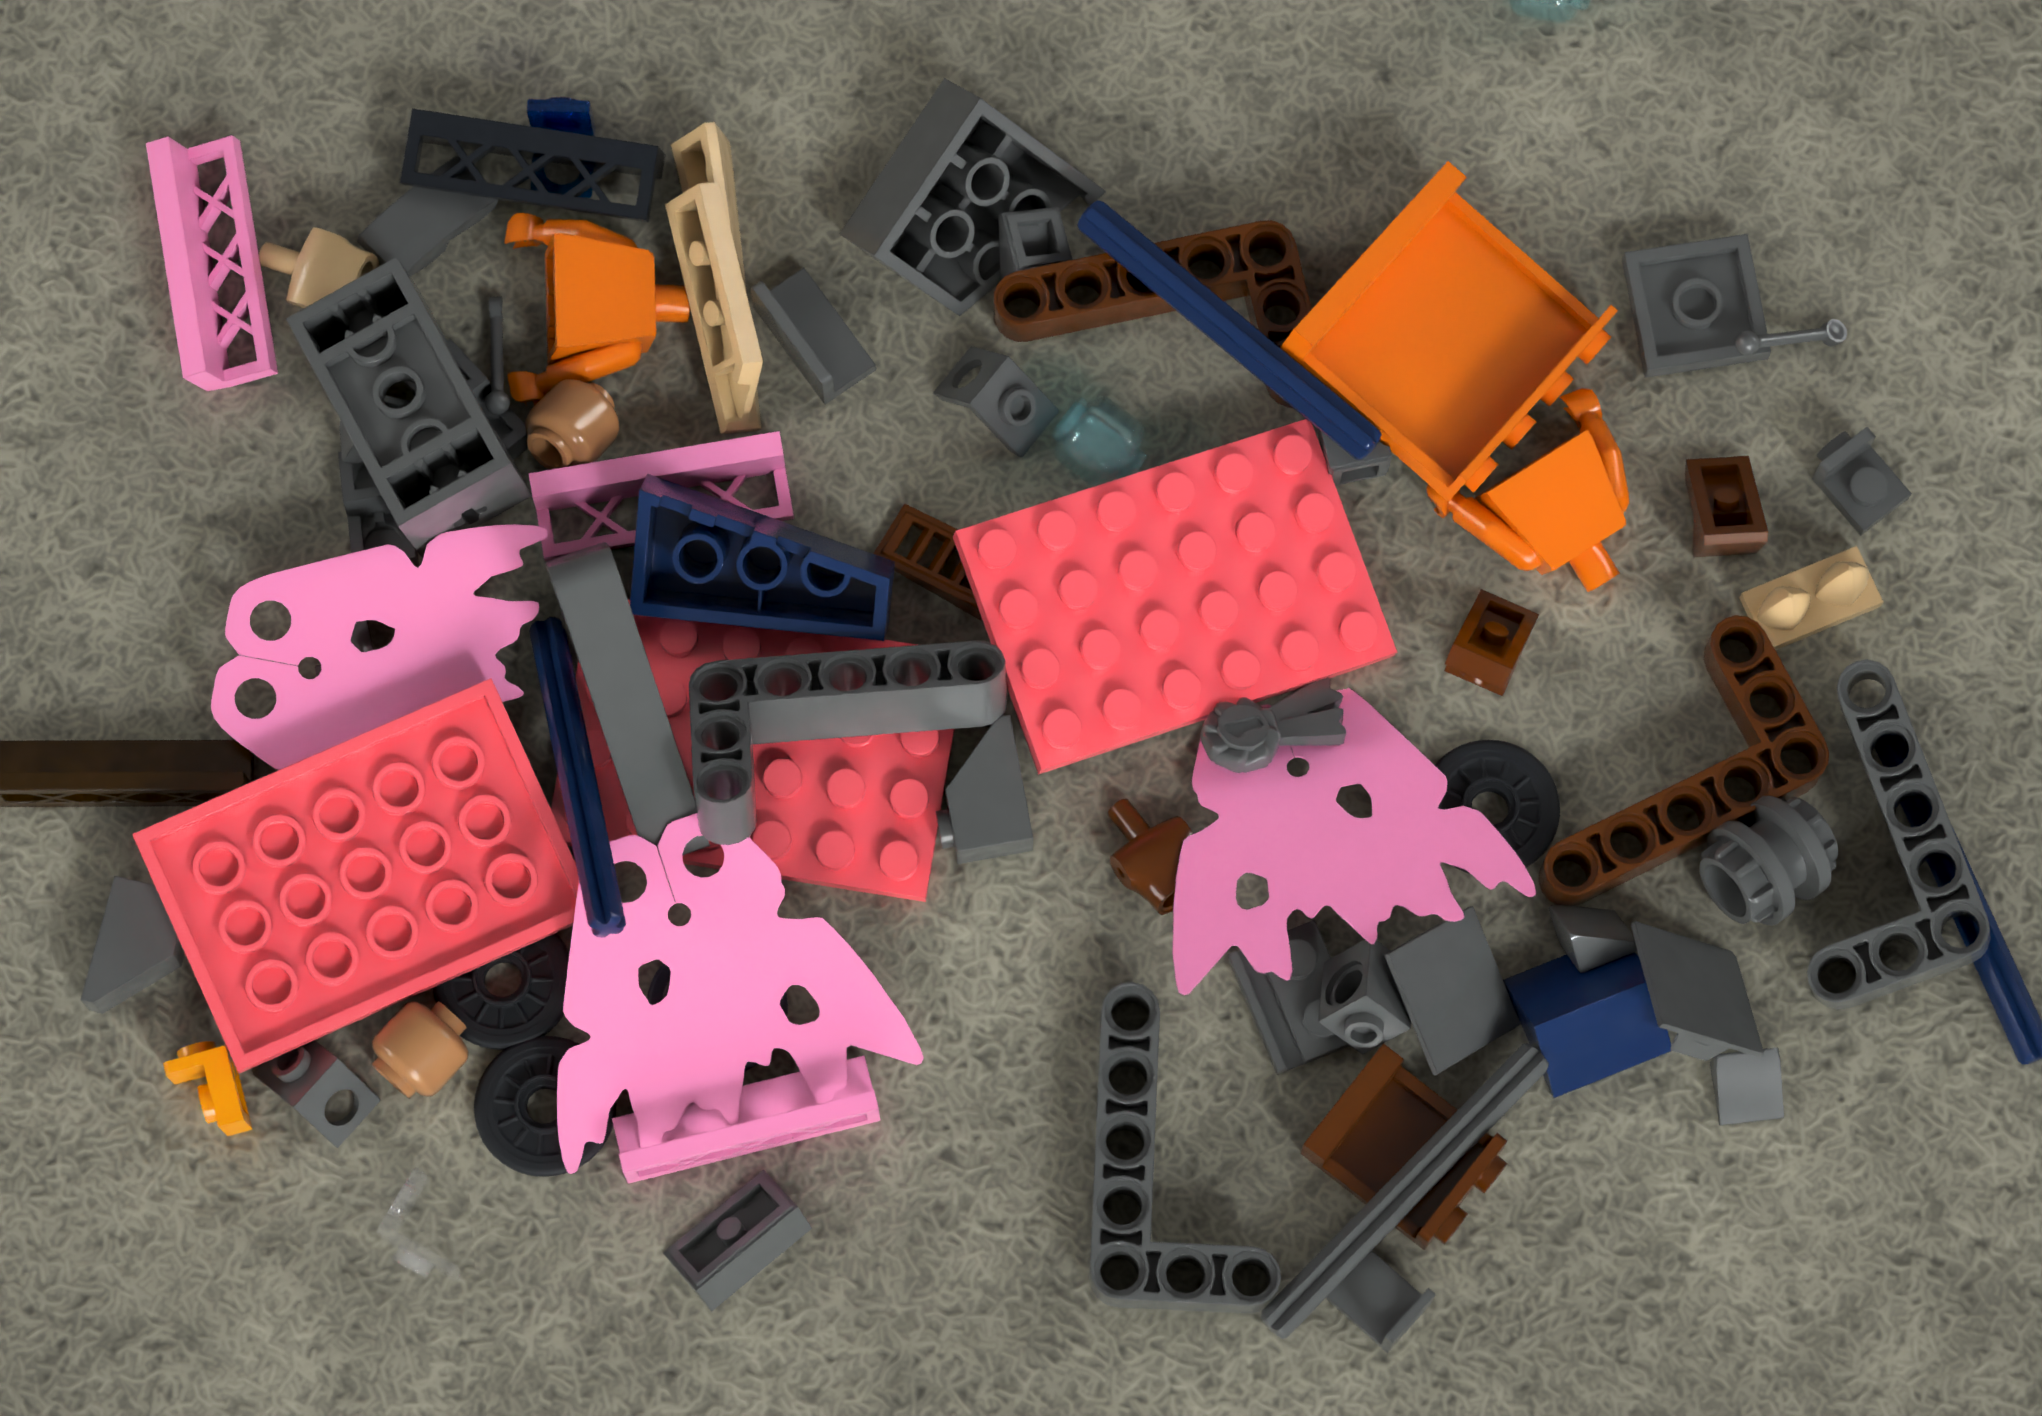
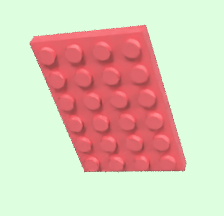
M1307 419L957 530L953 535V540L990 642L1000 649L1004 655L1007 689L1038 775L1205 720L1214 711L1216 704L1219 702H1230L1237 705L1238 700L1245 697L1257 703L1305 687L1311 682L1327 677L1333 678L1385 660L1397 653L1332 475L1328 473L1326 460L1313 424Z
M633 615L694 798L689 681L697 668L705 663L720 660L918 645L886 639L879 641ZM578 660L575 678L610 842L625 836L637 835ZM955 729L753 744L757 822L755 830L749 837L776 864L783 880L926 902L938 833L936 811L942 809ZM557 773L551 810L567 845L572 846ZM709 841V847L683 855V863L720 869L724 861V851L721 845Z
M492 678L132 834L238 1074L573 926L579 886L576 863Z

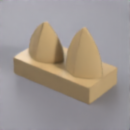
M1857 546L1742 592L1739 597L1748 617L1757 621L1764 629L1775 650L1881 607L1883 604L1879 591Z

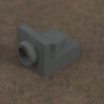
M1868 427L1864 428L1853 438L1844 431L1825 445L1817 454L1821 463L1812 478L1860 536L1907 501L1912 494L1871 447L1876 436Z

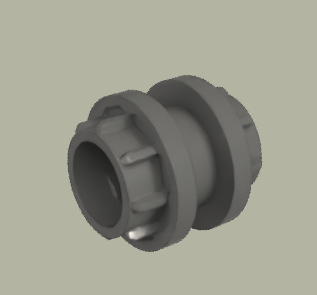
M1767 795L1750 804L1751 806L1755 805L1756 809L1747 817L1743 824L1737 821H1726L1711 831L1707 837V849L1701 853L1702 861L1699 870L1706 891L1725 915L1741 924H1745L1750 920L1765 925L1778 924L1794 911L1795 897L1810 900L1825 891L1831 883V871L1836 868L1835 860L1838 857L1837 842L1831 828L1822 815L1812 805L1798 797H1792L1786 801Z

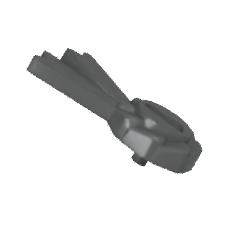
M1327 677L1311 682L1269 708H1263L1245 697L1240 698L1237 705L1230 702H1219L1203 723L1200 734L1201 742L1211 761L1236 773H1247L1267 767L1272 762L1279 746L1344 744L1346 729L1341 724L1343 709L1337 707L1342 703L1343 695L1330 688V678Z

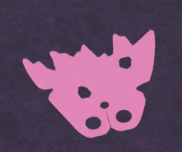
M511 524L444 532L437 535L426 545L422 564L418 568L413 565L404 551L394 545L387 544L279 571L248 582L233 594L229 605L225 636L239 655L221 666L216 674L211 699V711L214 719L238 743L271 767L281 770L492 678L502 702L523 696L524 692L518 686L505 679V666L496 658L495 654L518 639L521 626L532 621L538 614L539 602L505 601L489 597H479L473 593L490 577L523 566L520 550L546 539L548 530L535 525ZM264 601L282 603L291 615L289 631L282 638L275 641H266L259 638L253 633L250 626L252 610ZM376 620L394 628V637L383 648L361 652L351 643L356 622ZM305 657H314L321 664V672L314 679L302 677L298 666H295L299 665L300 661ZM251 678H260L267 681L276 693L274 709L267 716L260 719H251L244 716L235 704L237 688L244 681Z
M1350 688L1337 690L1343 695L1339 708L1343 709L1342 725L1346 729L1344 744L1279 746L1272 762L1267 767L1247 773H1236L1211 761L1200 739L1193 770L1192 786L1197 794L1200 805L1217 813L1219 818L1202 831L1184 839L1180 853L1173 905L1172 949L1178 992L1183 995L1189 994L1231 946H1238L1257 972H1273L1280 978L1288 981L1292 974V960L1287 932V918L1296 909L1301 910L1307 917L1312 919L1325 905L1330 906L1370 944L1376 942L1377 925L1379 922L1390 918L1395 905L1402 906L1418 916L1437 914L1446 921H1460L1464 918V913L1451 894L1440 863H1447L1467 870L1490 890L1494 889L1500 882L1505 881L1525 896L1532 897L1536 895L1534 882L1516 852L1481 812L1466 806L1445 810L1438 809L1440 802L1447 792L1448 782L1446 776L1356 692ZM1266 704V705H1261V707H1263V708H1269V707H1271V705ZM1294 757L1305 759L1309 764V770L1307 774L1301 777L1292 776L1287 771L1288 762ZM1361 784L1371 797L1372 816L1356 818L1347 813L1336 801L1339 789L1345 786ZM1252 873L1267 880L1269 898L1263 905L1246 910L1242 909L1237 903L1236 886L1237 880L1243 874Z
M697 813L669 823L657 846L637 835L625 836L610 841L614 864L622 861L634 862L643 869L647 880L645 892L640 898L633 902H622L626 925L621 933L610 934L605 938H599L592 934L591 927L587 922L579 882L563 1012L573 1026L588 1033L591 1038L587 1042L569 1048L558 1066V1136L562 1160L569 1174L577 1172L586 1142L603 1143L609 1111L625 1088L629 1093L631 1106L638 1123L640 1148L660 1144L666 1131L677 1128L682 1120L685 1108L690 1102L697 1104L703 1110L710 1111L714 1108L720 1110L726 1121L731 1125H735L739 1116L745 1065L747 1062H755L763 1066H769L774 1048H780L790 1053L818 1104L832 1101L835 1092L842 1090L847 1085L846 1048L850 1045L915 1065L921 1064L924 1059L920 1046L903 1015L870 969L831 925L823 918L818 917L806 919L778 917L777 911L785 896V888L781 882V873L776 864L750 837L740 843L721 845L724 851V861L722 867L714 875L698 877L686 869L682 857L684 847L691 839L703 836L698 826ZM675 902L687 905L691 911V918L684 926H676L668 919V911ZM658 959L671 970L670 984L667 996L661 1002L650 1005L639 987L638 968L641 965ZM791 985L805 987L815 999L820 1010L819 1017L815 1021L802 1025L789 1022L780 1006V1000Z

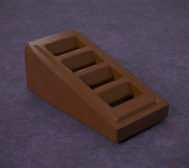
M904 503L873 554L895 561V572L981 621L982 617L972 589L970 590L962 586L963 581L967 577L962 562L960 561L950 579L940 575L954 550H957L953 535L958 529ZM912 525L923 530V532L905 558L895 552ZM935 537L944 543L927 569L918 563Z

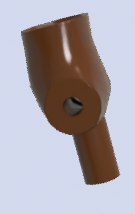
M1126 798L1121 799L1109 809L1108 816L1129 842L1110 856L1112 869L1126 888L1140 894L1160 915L1173 912L1180 853L1184 839L1193 835V832L1188 824L1179 816L1172 817L1150 828L1130 801Z

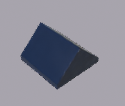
M1635 952L1584 973H1580L1566 954L1503 980L1529 1044L1542 1053L1549 1063L1548 1069L1543 1076L1553 1099L1671 1052L1668 1030L1658 1027L1640 958Z

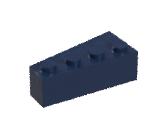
M647 474L639 489L630 608L633 615L884 641L890 620L895 561Z

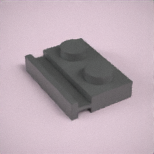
M1315 920L1287 930L1292 960V974L1288 981L1280 978L1273 972H1257L1242 951L1228 954L1232 970L1277 1075L1350 1046L1318 1022L1323 965L1331 957Z

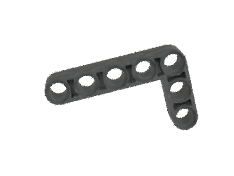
M603 542L546 561L545 565L560 610L566 621L637 835L657 846L669 823L697 813L696 802L609 545ZM697 836L691 839L684 847L682 856L709 847V841L704 836Z
M965 641L720 660L700 666L690 677L689 701L693 786L698 826L701 834L708 841L715 844L732 845L747 839L755 830L757 814L753 744L958 729L993 724L999 717L1005 714L1008 703L1006 665L1002 651L988 642Z
M1868 659L1855 661L1841 673L1837 684L1839 702L1920 912L1828 945L1815 953L1809 962L1807 970L1809 986L1819 1002L1826 1007L1837 1010L1855 1007L1971 964L1983 956L1988 949L1991 938L1987 914L1894 677L1887 667L1877 661ZM1861 680H1875L1885 688V696L1876 706L1870 708L1858 707L1850 700V690ZM1888 738L1901 740L1909 749L1907 758L1896 767L1888 768L1879 765L1873 759L1872 753L1880 741ZM1907 798H1922L1930 804L1932 814L1926 823L1918 827H1908L1897 820L1895 817L1896 808ZM1932 857L1948 859L1956 868L1954 878L1943 887L1935 888L1926 885L1918 876L1919 869L1924 861ZM1963 916L1970 918L1980 929L1978 938L1968 947H1953L1946 943L1941 936L1947 921L1954 917ZM1892 940H1908L1918 950L1916 961L1906 970L1896 971L1889 969L1880 959L1882 949ZM1840 961L1854 968L1856 979L1849 990L1844 993L1835 994L1822 988L1819 979L1821 972L1827 965Z
M1134 982L1119 984L1106 995L1101 1009L1089 1274L1091 1289L1100 1301L1117 1308L1245 1314L1260 1312L1276 1297L1281 1281L1280 1266L1274 1256L1266 1250L1253 1246L1151 1242L1160 1009L1156 996L1146 986ZM1133 1003L1145 1010L1148 1015V1021L1138 1030L1127 1031L1115 1024L1112 1019V1013L1122 1004ZM1126 1066L1136 1068L1144 1076L1146 1085L1136 1094H1119L1109 1083V1077L1113 1071ZM1117 1131H1131L1139 1136L1143 1143V1150L1133 1159H1118L1109 1152L1106 1146L1108 1138ZM1121 1194L1130 1196L1138 1203L1141 1213L1130 1224H1115L1104 1213L1103 1206L1108 1199ZM1115 1259L1128 1261L1137 1271V1281L1133 1286L1125 1290L1111 1289L1104 1283L1100 1273L1106 1263ZM1181 1262L1195 1265L1202 1273L1203 1284L1192 1293L1177 1292L1169 1285L1166 1273L1171 1266ZM1246 1265L1256 1266L1266 1274L1269 1287L1258 1296L1250 1297L1243 1295L1233 1285L1232 1275L1235 1270Z

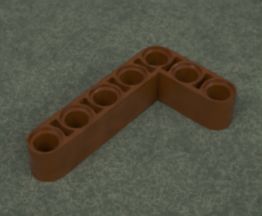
M1273 220L1257 221L1154 243L1190 273L1189 267L1200 260H1209L1219 266L1222 272L1212 279L1196 278L1223 301L1244 297L1250 323L1279 347H1281L1301 320L1312 310L1296 242L1291 231L1281 223ZM1259 248H1271L1281 255L1282 260L1274 266H1262L1252 260L1250 254ZM1107 253L1013 272L1006 275L997 284L994 292V322L1000 333L1016 342H1029L1176 310L1153 291L1140 292L1131 287L1128 280L1133 275ZM1086 285L1096 290L1099 298L1088 305H1079L1072 302L1067 297V293L1076 286ZM1026 298L1032 300L1038 306V310L1033 315L1018 318L1011 315L1005 307L1014 299ZM1283 305L1290 308L1297 318L1287 325H1277L1270 322L1264 312L1272 306ZM1266 386L1270 397L1278 404L1293 408Z
M1739 615L1722 620L1716 625L1704 649L1703 659L1711 679L1749 748L1556 843L1550 848L1539 871V885L1542 893L1549 901L1556 905L1577 906L1706 843L1709 833L1726 821H1737L1743 824L1747 817L1756 809L1755 805L1751 806L1750 804L1761 797L1769 795L1787 801L1792 797H1799L1807 793L1816 785L1829 761V750L1826 741L1766 632L1757 621L1747 616ZM1729 639L1738 640L1749 649L1751 659L1743 663L1731 662L1721 653L1719 644ZM1759 694L1774 698L1780 706L1781 715L1772 719L1757 715L1751 707L1750 698ZM1790 749L1804 753L1810 760L1811 771L1802 775L1788 771L1782 764L1781 753ZM1732 777L1747 780L1754 788L1755 799L1745 803L1733 800L1725 791L1724 781ZM1675 805H1685L1691 808L1698 816L1699 826L1689 831L1676 828L1669 821L1667 809ZM1618 833H1629L1640 841L1643 854L1632 859L1623 858L1612 849L1610 838ZM1561 861H1573L1584 870L1586 882L1576 887L1565 886L1555 877L1553 866Z

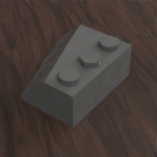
M944 78L839 234L940 304L961 316L1002 280L1000 275L998 221L1001 213L1059 207L1061 212L1079 196L1088 205H1091L1106 191L983 99Z

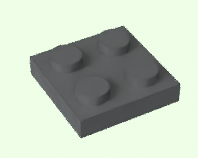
M1748 234L1624 252L1622 264L1645 378L1767 360L1771 353L1770 347H1761L1754 354L1743 355L1737 350L1735 340L1740 332L1749 330L1757 335L1768 334Z

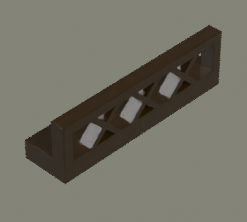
M236 740L0 741V807L198 806L254 781V754Z

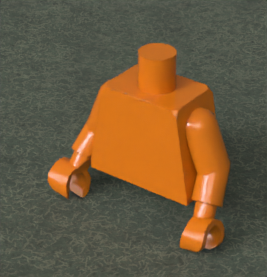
M520 212L514 214L508 221L504 244L515 242L513 249L539 246L540 244L548 245L545 251L546 371L540 374L528 371L508 373L507 379L510 393L514 400L521 403L525 402V404L526 402L533 401L535 406L555 384L564 379L581 380L588 383L634 366L640 360L642 353L648 352L656 337V322H688L690 306L685 285L655 284L654 254L647 249L638 248L633 239L588 220L548 219L544 223V220L536 215Z
M1582 388L1559 397L1568 406L1563 409L1572 417L1577 426L1581 428L1579 434L1569 438L1475 498H1466L1459 490L1448 502L1429 484H1427L1426 491L1428 497L1437 506L1434 511L1441 518H1445L1451 512L1455 523L1519 570L1530 571L1536 569L1541 575H1544L1569 562L1586 591L1590 592L1620 573L1601 541L1626 526L1624 512L1628 508L1630 500L1621 450L1606 422L1602 420V410L1596 394L1591 389Z

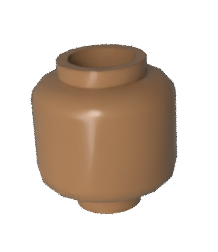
M564 379L555 384L529 411L525 421L528 449L532 456L549 470L596 462L615 441L620 430L618 415L614 410V401L610 394L598 384L585 383L581 380Z
M439 1001L430 1010L421 1003L407 1002L374 1036L372 1048L377 1058L371 1064L408 1099L415 1092L426 1097L434 1096L468 1059L469 1052L467 1046L459 1037L467 1027Z

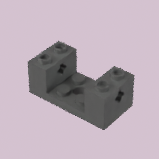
M398 257L391 259L286 318L395 522L422 558L424 557L426 545L437 535L444 532L476 528L532 496L505 444L487 419L446 344L448 341L424 297ZM400 381H410L416 384V395L407 406L395 409L385 405L386 393L393 384Z

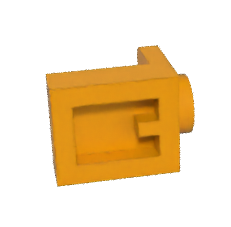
M214 1041L190 1044L177 1050L178 1058L163 1063L166 1077L174 1085L206 1077L207 1083L198 1086V1095L207 1123L217 1121L218 1127L227 1136L253 1130L240 1075L226 1045L216 1048Z

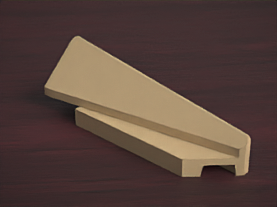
M715 122L703 123L671 144L683 193L666 203L665 207L720 433L751 432L761 429L757 385L763 359L746 292L731 147L729 140Z

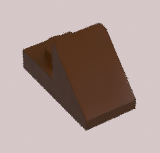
M1749 456L1686 459L1685 480L1694 515L1693 557L1756 554L1768 542V528Z
M1481 589L1451 647L1445 662L1447 666L1444 671L1503 696L1539 614Z

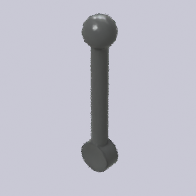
M502 296L489 297L491 392L486 397L485 405L488 411L495 415L504 414L510 405V399L504 393Z
M1832 319L1817 329L1757 335L1753 331L1746 330L1739 333L1735 340L1737 350L1743 355L1754 354L1761 347L1821 340L1828 346H1835L1846 339L1847 329L1841 321Z

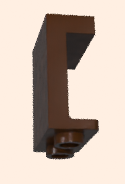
M1384 1043L1306 1140L1301 1151V1155L1365 1205L1458 1111L1402 1067L1404 1059ZM1486 1133L1395 1228L1423 1250L1426 1249L1434 1237L1445 1245L1468 1215L1466 1211L1459 1207L1473 1187H1476L1485 1194L1508 1164L1498 1156L1504 1149L1507 1140L1498 1133L1494 1137Z

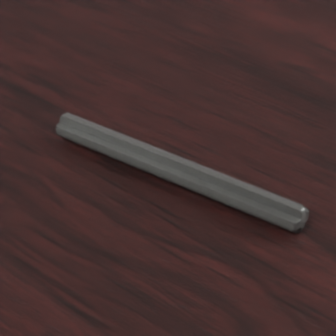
M1528 1043L1522 1044L1263 1309L1260 1318L1272 1333L1281 1339L1287 1338L1536 1083L1549 1066L1542 1053Z

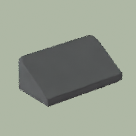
M762 1170L664 1251L663 1254L712 1312L810 1231L812 1227L798 1206Z

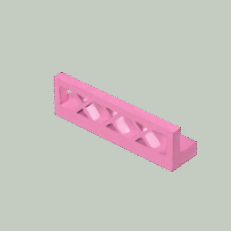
M231 135L188 149L170 137L146 143L183 378L206 391L233 387L278 374L240 140ZM224 158L227 175L212 197L201 190L197 165ZM230 198L232 209L226 206ZM203 199L209 202L205 210L203 206ZM222 211L234 218L236 234L223 255L210 248L208 232ZM239 256L242 267L235 264ZM212 257L218 260V263L214 268ZM231 269L243 276L246 290L232 313L219 305L217 292ZM221 315L228 319L224 327ZM248 315H250L251 326L245 322ZM240 328L253 335L257 361L230 368L227 349Z
M779 431L528 473L538 525L548 530L547 538L541 541L545 561L606 542L611 550L635 546L636 530H625L609 519V516L622 499L639 496V489L647 474L687 488L702 486L723 501L780 521L794 519ZM774 473L779 506L752 510L733 497L747 478ZM734 480L726 492L713 484ZM609 501L601 513L589 505ZM577 507L595 519L581 539L561 543L554 542L550 511ZM603 525L614 532V534L594 537Z
M865 1056L847 1060V1085L842 1090L835 1092L832 1101L818 1104L801 1072H796L744 1085L742 1087L739 1116L735 1125H731L726 1121L720 1110L716 1108L710 1111L703 1110L697 1104L690 1102L685 1108L679 1126L673 1130L666 1131L660 1144L640 1148L638 1123L634 1113L612 1118L620 1151L619 1158L627 1183L880 1121L879 1108L875 1092L872 1088Z

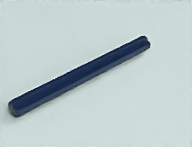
M1097 200L1088 206L1077 223L1079 231L1354 459L1362 460L1374 450L1382 436L1381 431L1104 201Z
M549 617L545 621L533 622L529 629L587 922L591 927L593 935L605 938L610 934L621 933L625 928L626 920L566 630L563 628L562 621L559 618Z
M1895 738L1884 739L1875 746L1882 765L1888 768L1896 767L1903 763L1909 752L1906 744ZM1907 798L1900 803L1911 827L1921 826L1931 817L1932 808L1922 798ZM1958 840L1987 914L1991 938L1988 949L1980 959L1973 963L2018 1062L2022 1065L2031 1064L2042 1059V1020ZM1932 857L1926 860L1938 887H1943L1951 882L1956 872L1952 862L1943 857ZM1963 916L1954 917L1953 920L1963 942L1968 947L1978 938L1980 929L1970 918Z

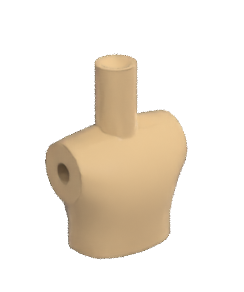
M316 227L311 229L300 252L266 242L259 252L260 266L292 276L286 301L301 308L308 307L379 267V260L373 253L354 246L342 236Z

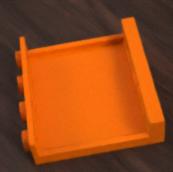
M1449 161L1445 163L1301 320L1280 347L1376 426L1382 434L1380 442L1383 445L1389 446L1392 453L1448 502L1463 485L1473 493L1499 465L1490 457L1492 452L1501 442L1511 450L1537 422L1528 414L1531 408L1539 399L1548 407L1555 402L1574 380L1565 370L1577 357L1586 365L1594 358L1612 337L1602 328L1618 312L1614 306L1610 305L1598 318L1457 194L1456 191L1467 177Z

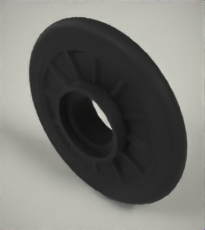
M1478 740L1463 744L1438 760L1435 766L1446 776L1448 782L1447 792L1440 802L1438 809L1445 810L1460 806L1472 808V801L1476 796L1484 792H1494L1506 801L1508 815L1502 822L1493 826L1516 852L1524 866L1527 868L1545 853L1557 832L1560 819V801L1554 780L1545 766L1534 755L1508 742ZM1454 866L1455 868H1457V869H1459V870H1461V871H1463V872L1469 873V872H1468L1467 870H1465V869H1462V868H1459V867Z
M557 933L552 934L433 987L435 1002H441L465 1024L467 1028L460 1034L462 1038L481 1047L504 1050L515 1044L545 1036L558 1024L564 1015L563 1004L569 951ZM500 963H510L516 966L522 975L521 984L513 994L505 997L491 994L485 986V977L488 971L494 965Z
M556 1036L536 1037L504 1049L490 1062L483 1072L474 1099L475 1122L483 1143L502 1164L517 1172L531 1176L548 1177L568 1173L562 1160L557 1119L550 1123L534 1121L527 1113V1103L533 1093L540 1089L557 1091L559 1063L567 1050L579 1045V1043ZM615 1101L609 1111L603 1143L586 1142L579 1167L590 1161L608 1140L613 1128L612 1118L616 1117L617 1101Z

